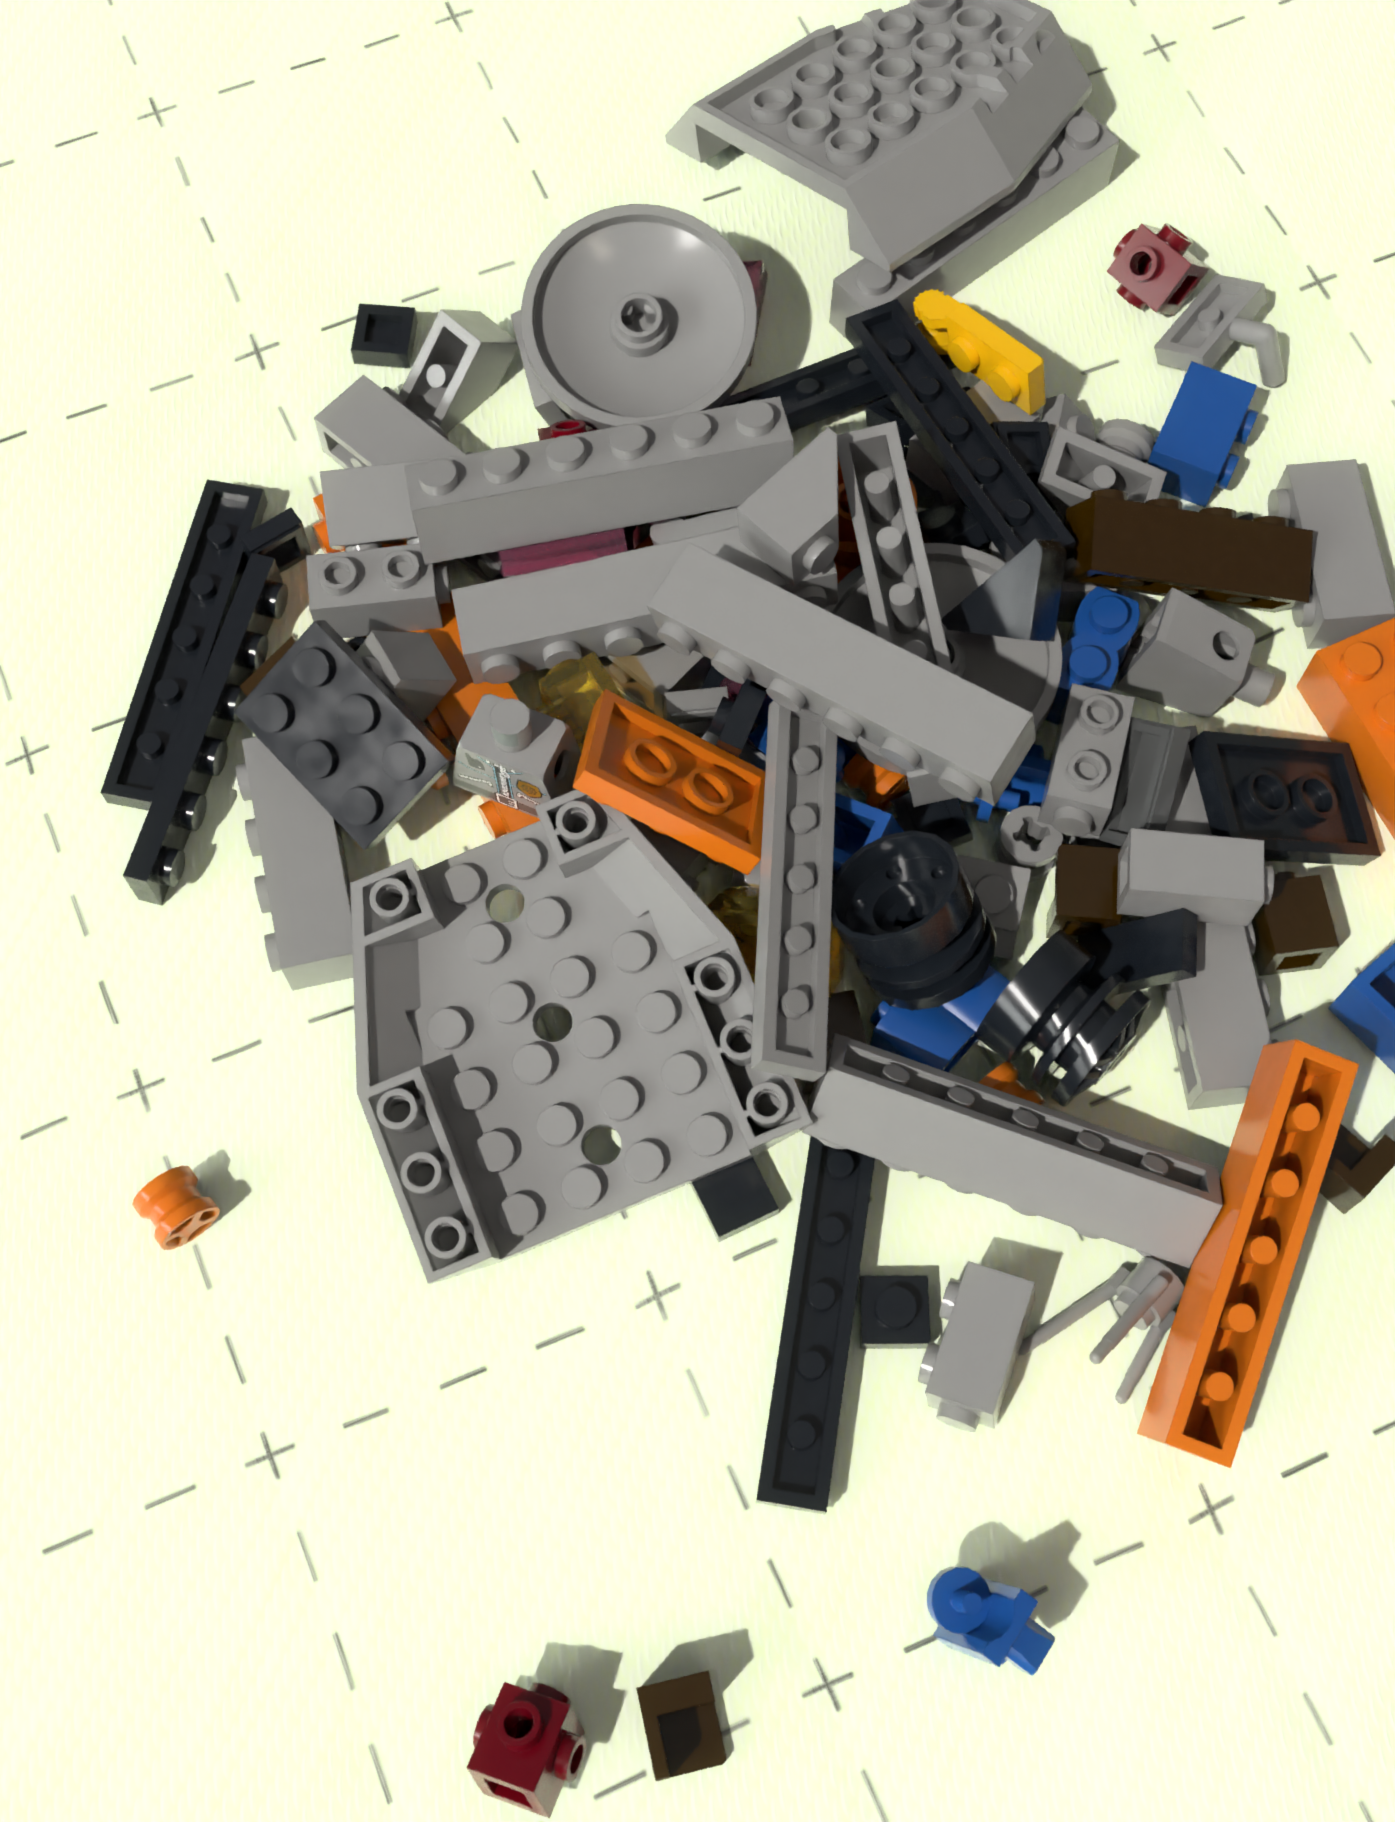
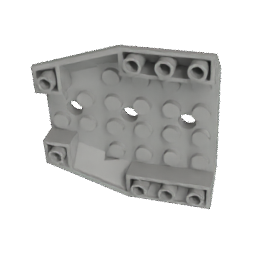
M910 0L908 4L886 12L881 8L866 12L860 21L836 29L831 24L813 31L692 104L665 134L667 144L700 163L717 156L720 151L732 144L847 210L850 250L890 273L1015 191L1091 94L1092 82L1053 12L1029 0Z
M573 790L535 806L540 821L421 870L416 862L409 858L350 883L356 1090L428 1284L509 1260L748 1160L813 1125L794 1078L750 1069L755 985L734 936L624 813L608 805L600 804L578 790ZM504 890L518 891L524 897L522 913L510 922L496 921L490 914V904L493 898ZM561 1007L568 1010L572 1016L570 1032L565 1038L556 1042H548L541 1039L537 1033L538 1018L549 1008ZM611 1128L619 1134L621 1139L619 1155L614 1161L605 1165H597L590 1162L584 1148L587 1137L596 1129Z

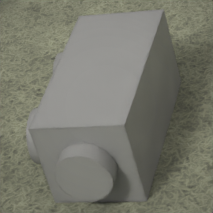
M420 544L306 555L309 610L313 622L325 620L342 638L368 636L372 630L407 632L443 628L441 604L452 603L447 565L436 566V563L425 565Z
M1072 683L1061 714L1050 771L1037 822L1050 824L1054 829L1066 835L1084 836L1091 834L1100 836L1112 809L1135 700L1134 697Z
M1131 828L1118 854L1117 914L1150 917L1185 908L1197 915V922L1248 926L1263 904L1268 905L1272 898L1274 869L1272 865H1264V840Z
M971 1261L967 1262L962 1280L950 1278L939 1312V1317L947 1319L948 1323L941 1344L929 1342L918 1374V1382L927 1385L925 1395L928 1406L938 1410L936 1418L939 1421L968 1432H976L978 1424L995 1429L1035 1303V1282Z

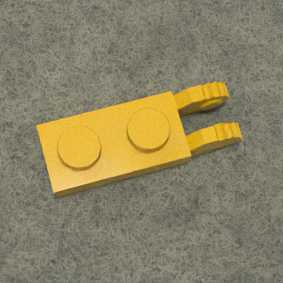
M931 288L928 291L924 290L923 293H919L918 297H915V302H913L915 317H918L919 321L922 320L921 323H918V328L938 355L949 354L952 362L958 369L965 373L971 372L989 385L995 395L1002 401H1011L1030 416L1046 404L1044 359L964 302L959 303L951 296L944 295V291L940 292L939 289L932 290Z

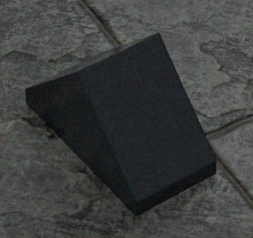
M1034 539L941 619L947 630L1028 641L1054 642L1067 551L1060 542Z

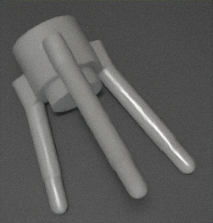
M1145 1257L1132 1271L1120 1267L1105 1284L1023 1339L1018 1354L1026 1355L1117 1295L1114 1307L1121 1317L1091 1351L1089 1360L1093 1364H1100L1133 1327L1139 1330H1146L1150 1326L1115 1394V1400L1119 1404H1124L1129 1400L1135 1386L1139 1383L1164 1334L1172 1327L1175 1318L1173 1309L1180 1302L1184 1285L1167 1266L1153 1258Z

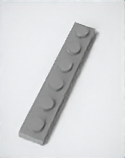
M773 700L768 709L750 1069L814 1082L826 1074L837 734L824 725L822 722L823 717L802 707L800 712H793Z

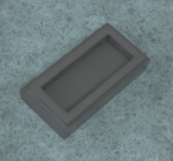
M1131 717L1112 809L1099 836V840L1123 846L1131 828L1157 831L1166 830L1191 733L1190 729Z

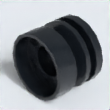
M906 831L885 835L855 852L841 865L832 880V924L848 951L854 955L857 965L862 974L866 976L872 991L890 1006L913 1011L939 1007L964 995L982 979L995 957L997 934L977 893L972 888L952 845L935 834Z
M1059 929L1032 955L1000 994L979 1025L975 1037L1008 1063L1020 1058L1033 1045L1043 1053L1034 1067L1030 1081L1039 1086L1059 1066L1067 1072L1054 1089L1051 1098L1061 1106L1066 1107L1076 1096L1093 1085H1097L1122 1056L1136 1037V1031L1142 1015L1152 999L1140 990H1136L1118 1010L1112 1007L1110 1003L1122 987L1125 978L1118 973H1114L1105 979L1095 990L1089 989L1084 985V982L1094 965L1096 956L1066 932Z

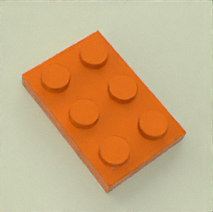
M604 689L592 709L572 788L590 796L600 804L608 805L648 825L658 833L666 834L706 854L716 862L724 863L749 875L761 860L765 771Z

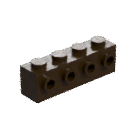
M1113 489L1093 491L1090 494V498L1066 508L1065 527L1076 540L1073 558L1065 561L1064 582L1158 596H1166L1171 588H1175L1200 602L1273 613L1309 603L1313 530L1289 527V520L1287 518L1262 516L1256 517L1252 521L1236 518L1235 510L1223 507L1204 508L1196 512L1182 509L1183 503L1181 501L1167 498L1151 499L1141 503L1129 501L1128 493Z

